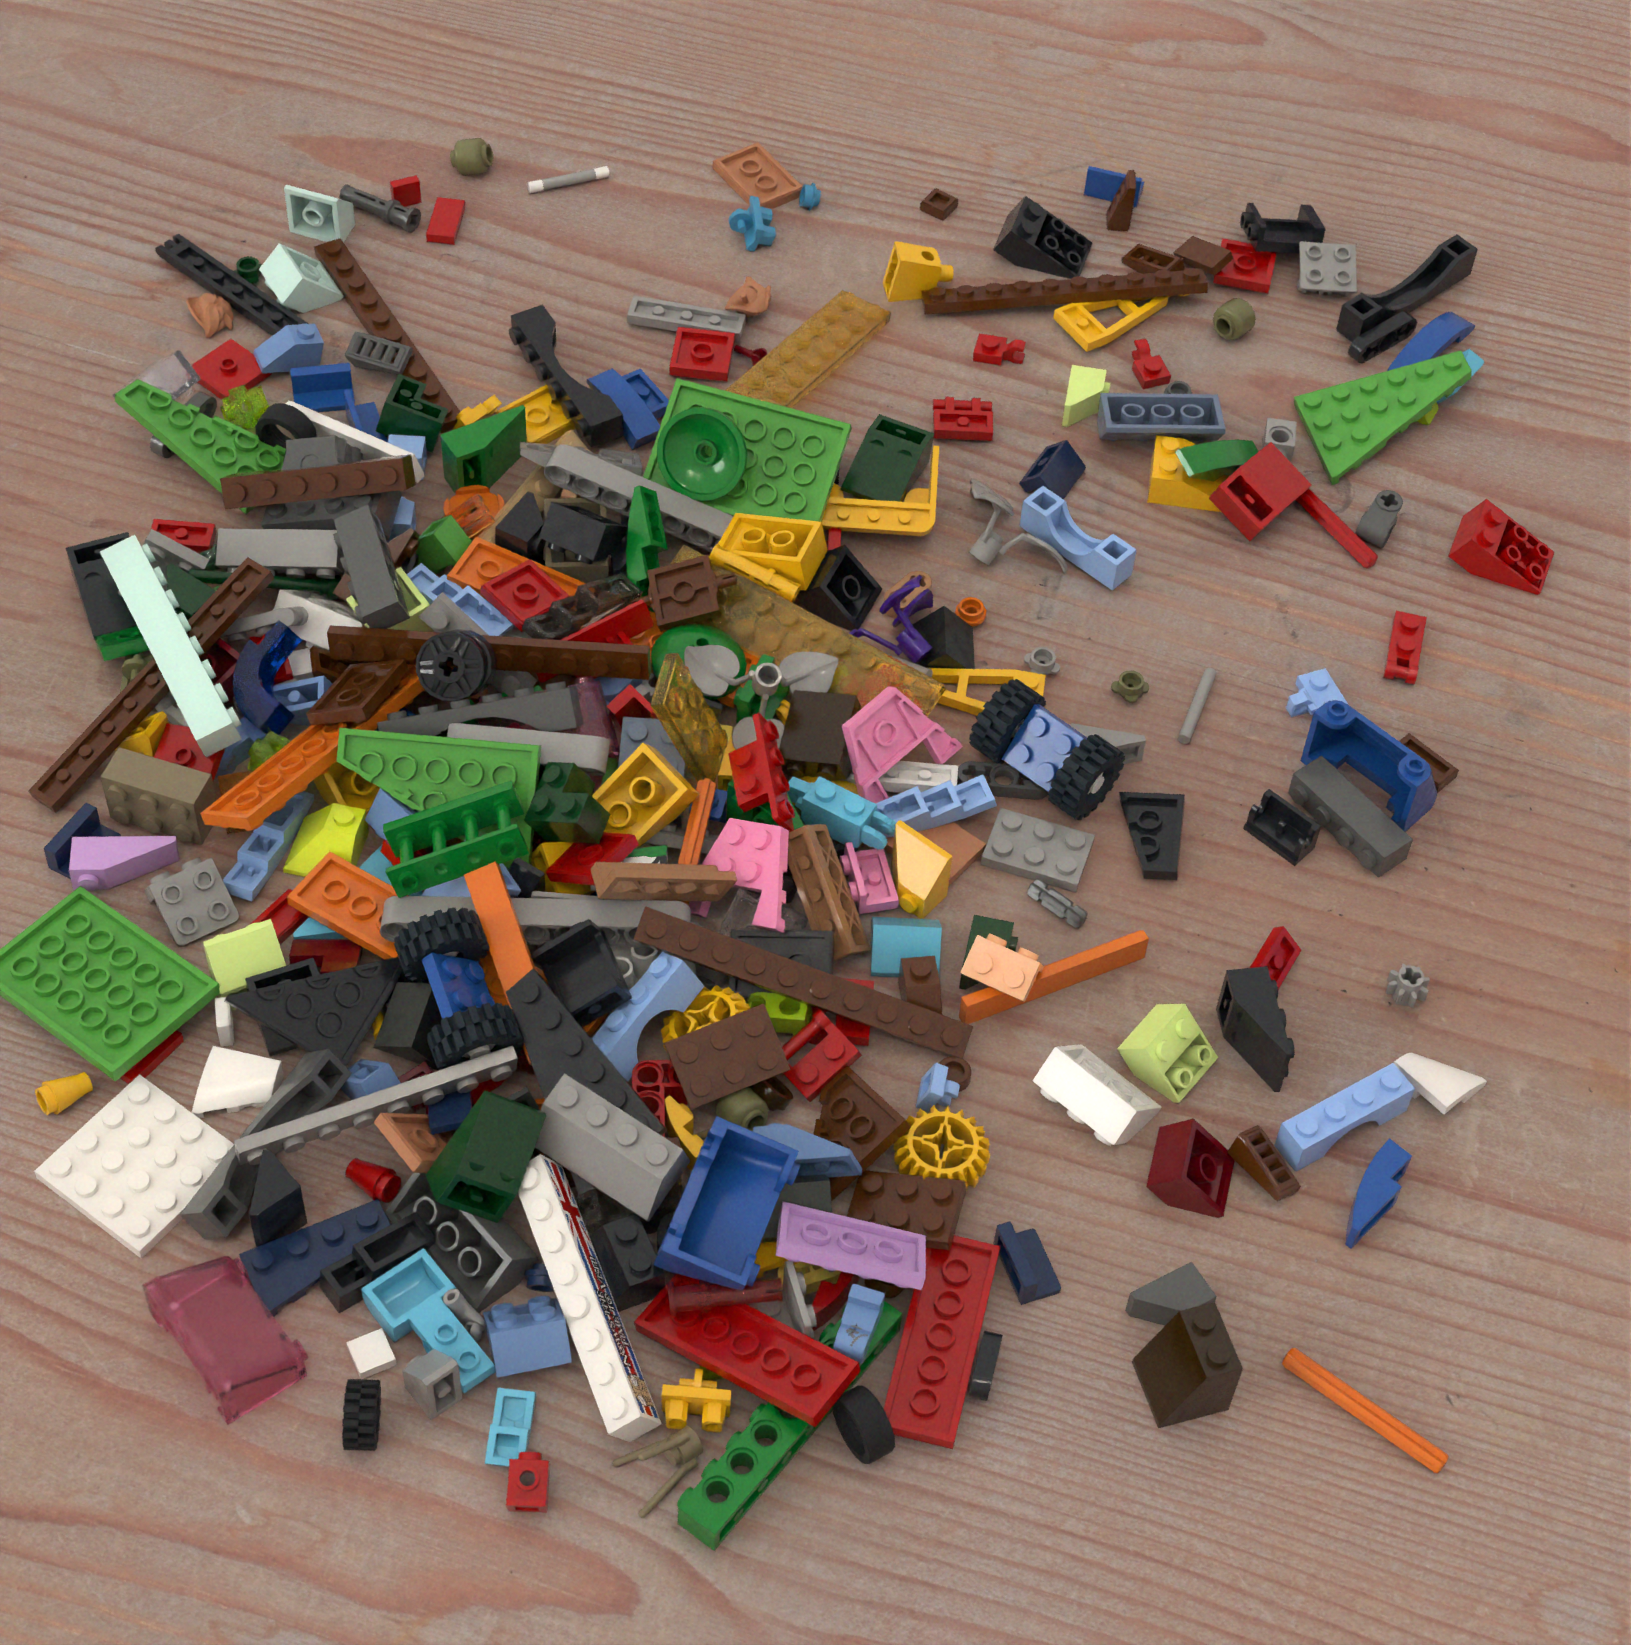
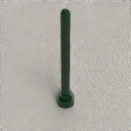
M195 569L187 572L201 582L210 584H223L232 574L231 572ZM335 575L334 579L320 578L319 580L274 576V580L266 588L319 592V596H324L325 599L339 600V597L333 592L339 584L341 576Z

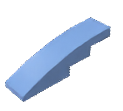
M422 563L407 573V576L429 604L443 592L489 636H503L514 627L499 610L469 585L462 589L456 583L447 580L445 574L439 578Z
M983 774L956 786H953L951 780L923 792H920L918 786L876 803L878 812L891 818L896 823L899 820L903 821L917 832L958 821L997 806ZM882 833L884 836H886V838L894 837V835L888 836L887 834L885 835L884 833Z
M303 791L294 795L286 802L284 808L273 812L264 820L262 826L253 830L251 836L237 851V863L223 879L230 895L251 902L255 899L273 874L299 831L303 819L314 801V794Z

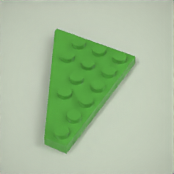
M1460 350L1295 396L1294 406L1331 485L1338 484L1339 478L1350 469H1357L1364 460L1371 458L1385 447L1386 441L1397 432H1404L1411 423L1418 421L1432 410L1433 404L1443 396L1448 397L1454 392L1455 388L1462 386L1470 380L1472 370Z
M339 728L337 762L353 770L365 780L377 785L397 800L418 812L512 780L523 804L524 814L511 818V825H518L530 853L519 858L531 865L534 829L524 819L538 787L541 745ZM494 824L479 829V836L497 831L498 825ZM465 834L459 836L458 838L464 841ZM515 859L504 862L503 864L510 869L511 864Z

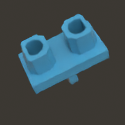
M751 196L749 199L750 207L747 210L739 208L729 216V225L732 230L744 233L746 250L754 252L758 244L770 247L775 239L776 231L774 227L769 226L773 216L772 209L761 207L759 197Z

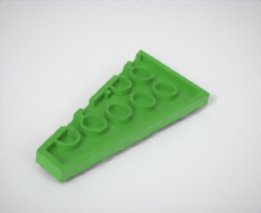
M139 379L115 394V402L220 493H222L220 478L237 473L280 470L283 466L286 454L285 448L279 445L272 447L260 441L258 435L220 417L214 416V418L204 415L200 413V408L192 404L185 406L173 400L171 394ZM257 506L239 509L247 514Z

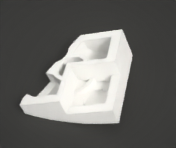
M213 1046L197 1089L192 1113L198 1118H204L203 1112L227 1109V1113H232L248 1106L255 1108L264 1107L280 1087L284 1077L281 1061Z
M1407 1053L1394 1061L1397 1068L1414 1086L1415 1090L1412 1097L1416 1099L1419 1095H1422L1442 1114H1446L1460 1101L1465 1103L1481 1090L1487 1082L1482 1077L1415 1053Z

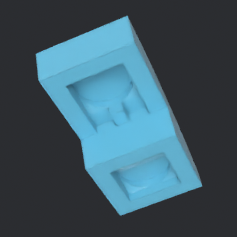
M497 1387L485 1464L509 1467V1459H518L519 1452H527L536 1392Z

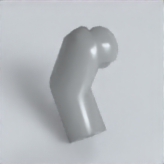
M458 1289L447 1291L443 1296V1302L476 1342L479 1341L482 1334L486 1332L485 1320L468 1303Z

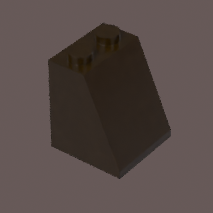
M794 690L779 747L784 758V765H782L784 774L796 778L820 776L829 781H834L835 779L847 780L852 767L842 725L862 709L856 695Z
M1215 1302L1179 1311L1132 1360L1158 1428L1229 1410L1243 1370Z

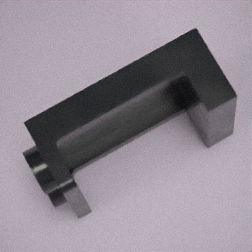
M1247 203L1246 211L1242 212L1240 218V226L1246 233L1247 239L1251 242L1255 251L1299 253L1300 241L1323 243L1326 230L1312 205L1301 204L1297 220L1262 218L1254 203Z
M590 919L573 925L569 931L553 940L546 941L539 949L531 953L533 961L541 966L549 987L582 1027L632 998L605 932Z

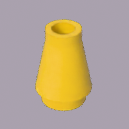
M82 1072L73 1076L44 1081L41 1087L35 1089V1095L40 1108L46 1115L51 1113L58 1115L85 1094L92 1092L93 1086L89 1076Z

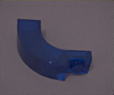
M280 620L266 633L265 638L259 645L249 639L240 653L233 675V692L240 711L250 722L274 741L295 717L291 711L276 699L273 689L274 679L281 665L302 641Z

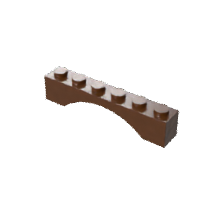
M411 454L300 469L237 473L220 478L225 510L407 490L416 485Z

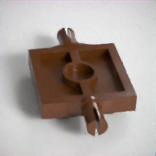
M704 555L647 570L650 583L648 595L630 599V602L633 604L641 599L644 600L647 607H652L655 612L658 628L660 631H664L677 626L721 616L719 604L720 589L734 585L737 586L738 582L735 572L716 577L712 569L710 557Z

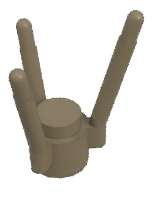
M687 1426L663 1440L613 1460V1465L618 1467L636 1459L645 1461L664 1452L672 1465L681 1464V1467L639 1511V1517L644 1518L687 1472L698 1466L695 1457L703 1453V1446L698 1435L691 1427Z

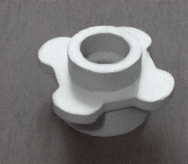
M1035 648L1024 657V663L1029 665L1033 673L1048 675L1049 673L1057 674L1060 671V665L1055 662L1056 655L1049 648Z

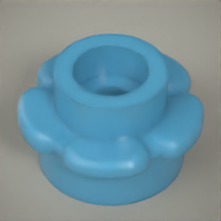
M815 183L811 185L804 184L800 192L799 205L807 207L808 211L814 206L817 207L820 202L821 191L817 190Z

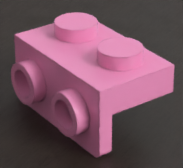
M852 842L845 843L844 855L839 857V862L844 876L848 875L849 882L847 884L853 901L856 903L859 915L898 908L899 899L884 849H869L855 852Z

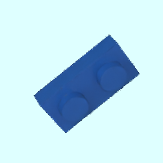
M641 368L622 376L642 398L656 419L664 416L669 399Z

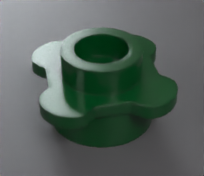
M243 257L237 261V270H234V272L249 283L255 284L259 281L258 277L262 274L259 269L263 264H259L258 259L254 257Z

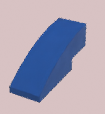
M612 368L587 379L586 382L590 389L609 395L622 412L623 436L632 450L656 440L660 428L658 421L642 398L619 373Z
M1390 1138L1376 1153L1366 1169L1353 1201L1345 1245L1350 1249L1395 1205L1402 1188L1397 1182L1405 1174L1412 1155Z

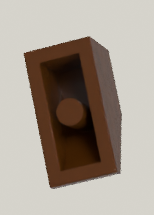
M935 955L901 958L898 978L901 1000L942 1015L941 986Z

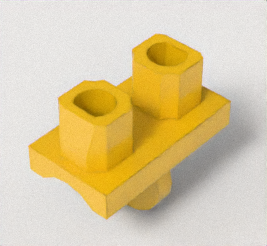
M700 1368L695 1369L694 1379L680 1378L679 1386L663 1384L662 1412H665L666 1427L670 1429H683L687 1425V1415L694 1414L702 1415L701 1429L706 1432L720 1433L726 1417H730L732 1390L717 1389V1381L703 1380V1369Z

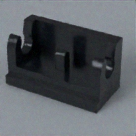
M1268 789L1263 794L1259 807L1255 804L1251 807L1243 829L1295 866L1315 848L1321 825Z

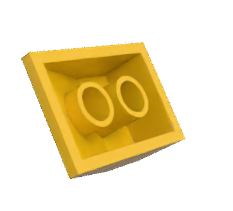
M1156 435L1151 459L1147 503L1221 512L1209 497L1229 476L1222 475L1215 481L1189 478L1175 451L1196 444L1183 438Z
M735 513L718 543L721 547L764 568L777 570V574L797 584H801L800 590L805 591L827 553L822 522Z
M643 742L596 790L592 797L611 814L604 832L635 835L639 843L636 848H639L674 821L700 794L656 748Z

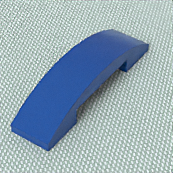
M1447 312L1436 317L1409 341L1391 363L1387 371L1437 357L1454 341L1459 344L1474 330L1475 325L1453 312Z

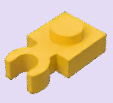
M492 395L473 409L469 406L456 416L457 423L452 430L492 416L497 411L496 408L502 403L495 395Z

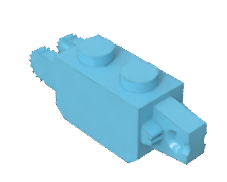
M792 776L788 782L790 790L787 791V794L791 801L796 804L795 806L802 810V821L806 825L826 824L830 837L844 845L847 842H852L853 847L858 848L861 843L874 847V849L882 850L888 843L886 836L882 833L888 836H892L895 833L896 822L878 812L877 804L819 776L814 783H809Z

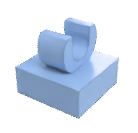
M935 1063L921 1078L916 1108L929 1112L933 1105L938 1103L942 1106H950L951 1098L956 1099L958 1097L960 1085L954 1081L946 1080L948 1067Z

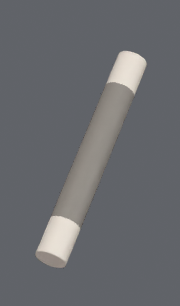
M604 166L527 182V188L529 193L602 179L609 177L610 174L608 167Z

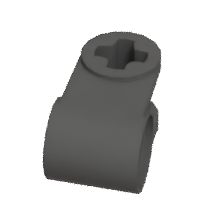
M1392 490L1379 492L1368 511L1362 516L1355 533L1361 539L1383 548L1396 525L1397 515L1403 504L1402 497Z

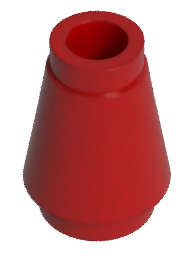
M358 1158L353 1159L347 1166L346 1177L373 1200L379 1199L380 1202L388 1203L398 1194L401 1187V1178L397 1176L394 1169Z

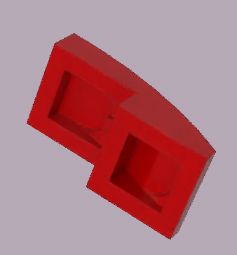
M841 1271L836 1284L824 1280L821 1281L812 1303L816 1316V1327H812L813 1331L827 1323L848 1300L852 1284H857L860 1278L858 1275Z

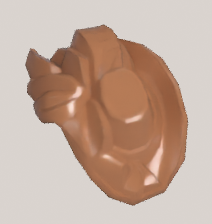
M747 276L745 283L730 297L725 309L746 314V318L759 315L767 311L769 307L771 286L768 285L764 288L750 276Z
M204 293L199 298H187L188 308L195 320L205 330L207 338L212 337L225 327L232 330L233 313L228 301L216 294L212 295L209 293Z

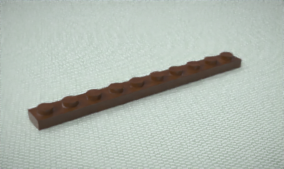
M341 238L314 246L315 256L323 264L368 334L407 345L413 349L402 375L427 384L422 399L449 409L441 433L452 430L457 423L456 416L460 413V410ZM398 353L394 354L391 364L394 363V360Z
M1187 268L1183 271L1173 272L1168 270H1159L1155 273L1147 274L1132 272L1120 276L1104 274L1094 278L1077 276L1068 280L1017 281L1014 284L1003 285L990 283L986 286L977 287L962 285L958 288L950 289L934 287L930 290L922 291V304L925 314L1199 294L1208 293V281L1203 269Z
M247 557L188 620L192 630L186 632L188 637L190 638L195 635L204 651L203 654L199 655V658L207 652L274 580L270 570ZM154 657L29 789V793L34 799L57 813L167 695L170 689Z
M330 625L327 637L331 659L366 662L405 659L406 664L416 665V658L421 646L429 638L442 632ZM482 635L493 648L496 656V670L649 680L651 675L650 646ZM453 660L447 662V666L458 668V666L453 664Z
M646 906L633 938L634 942L947 1056L963 1059L973 1029L972 1025Z

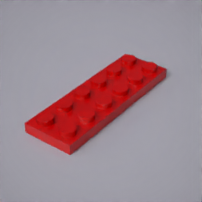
M954 1235L950 1250L926 1248V1279L922 1290H913L883 1408L890 1421L894 1435L953 1449L1001 1246Z
M675 1274L634 1321L637 1332L814 1427L819 1424L860 1373L857 1361L699 1279Z

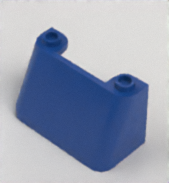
M1328 701L1314 712L1300 760L1302 763L1307 765L1321 755L1336 769L1346 762L1392 796L1388 800L1386 808L1389 811H1393L1391 820L1404 832L1432 809L1437 798V790L1430 765L1423 758L1342 701Z
M716 1116L697 1156L653 1265L669 1272L740 1291L744 1289L745 1285L752 1287L760 1269V1265L754 1263L757 1250L785 1183L792 1186L798 1174L800 1165L794 1162L799 1151Z

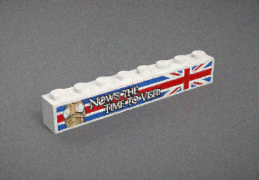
M540 1154L529 1161L518 1194L608 1434L631 1442L662 1423L563 1167Z

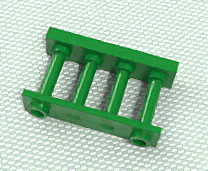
M512 780L383 824V833L395 857H400V864L386 868V874L398 898L463 877L465 874L495 861L501 864L530 854L518 825H511V818L524 814L523 804ZM494 824L498 825L497 831L479 836V829ZM465 834L464 842L446 847L447 840ZM429 846L433 847L432 853L414 859L415 851Z

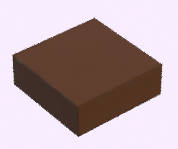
M935 188L921 202L920 210L944 221L958 207L959 199Z

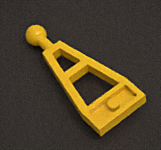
M1190 294L1178 295V296L1185 297V296H1188V295H1190ZM1171 296L1070 303L1055 309L1053 319L1088 352L1112 342L1165 307L1168 298ZM1145 299H1152L1140 308L1134 303ZM1118 306L1127 316L1106 329L1090 312Z
M880 664L873 671L874 674L886 665L904 686L915 688V696L976 716L983 712L985 702L966 697L968 684H1008L1009 680L1018 679L1043 696L1046 678L1045 674L1015 669L929 668L933 672L932 677L929 681H924L906 673L897 672L890 664ZM926 683H957L958 685L957 691L954 693Z

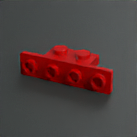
M641 599L561 640L633 645L629 639L652 628L654 623L646 603ZM536 673L537 678L542 683L559 675ZM574 675L580 684L597 678L595 676Z
M758 712L753 715L757 740L728 753L737 803L746 812L769 801L773 820L779 826L792 832L794 831L792 818L795 817V812L787 796V791L790 790V787L782 771L784 758L778 749L776 741L779 739V733L775 724L772 721H767Z

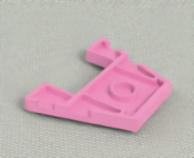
M890 686L885 688L842 725L858 795L875 804L889 798L879 778L920 742L923 741L934 762L937 764L945 763L963 746L957 739L951 738L945 733V729L938 723L931 721L922 713L923 710L897 688Z
M729 818L701 865H717L718 871L735 872L737 882L732 887L762 892L752 925L761 929L783 933L785 920L781 918L782 905L786 904V891L782 890L783 873L787 872L789 830L781 826ZM689 901L688 906L691 909V915L706 918L711 901Z

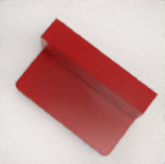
M631 684L606 705L620 733L622 732L623 717L661 719L657 709Z

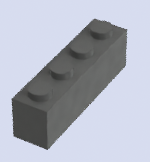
M367 504L334 519L337 533L333 534L334 540L340 551H343L344 557L340 558L346 574L350 575L351 581L347 584L353 598L358 601L355 612L363 625L367 623L370 628L387 629L410 619L381 521L371 507Z
M1322 755L1293 773L1288 791L1293 801L1311 814L1319 825L1326 828L1341 846L1347 848L1359 859L1365 868L1372 871L1378 878L1407 859L1413 839Z

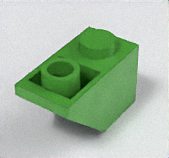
M452 515L432 522L419 536L417 541L420 544L416 551V554H419L418 565L422 563L434 574H438L449 565L454 567L472 543L471 539Z

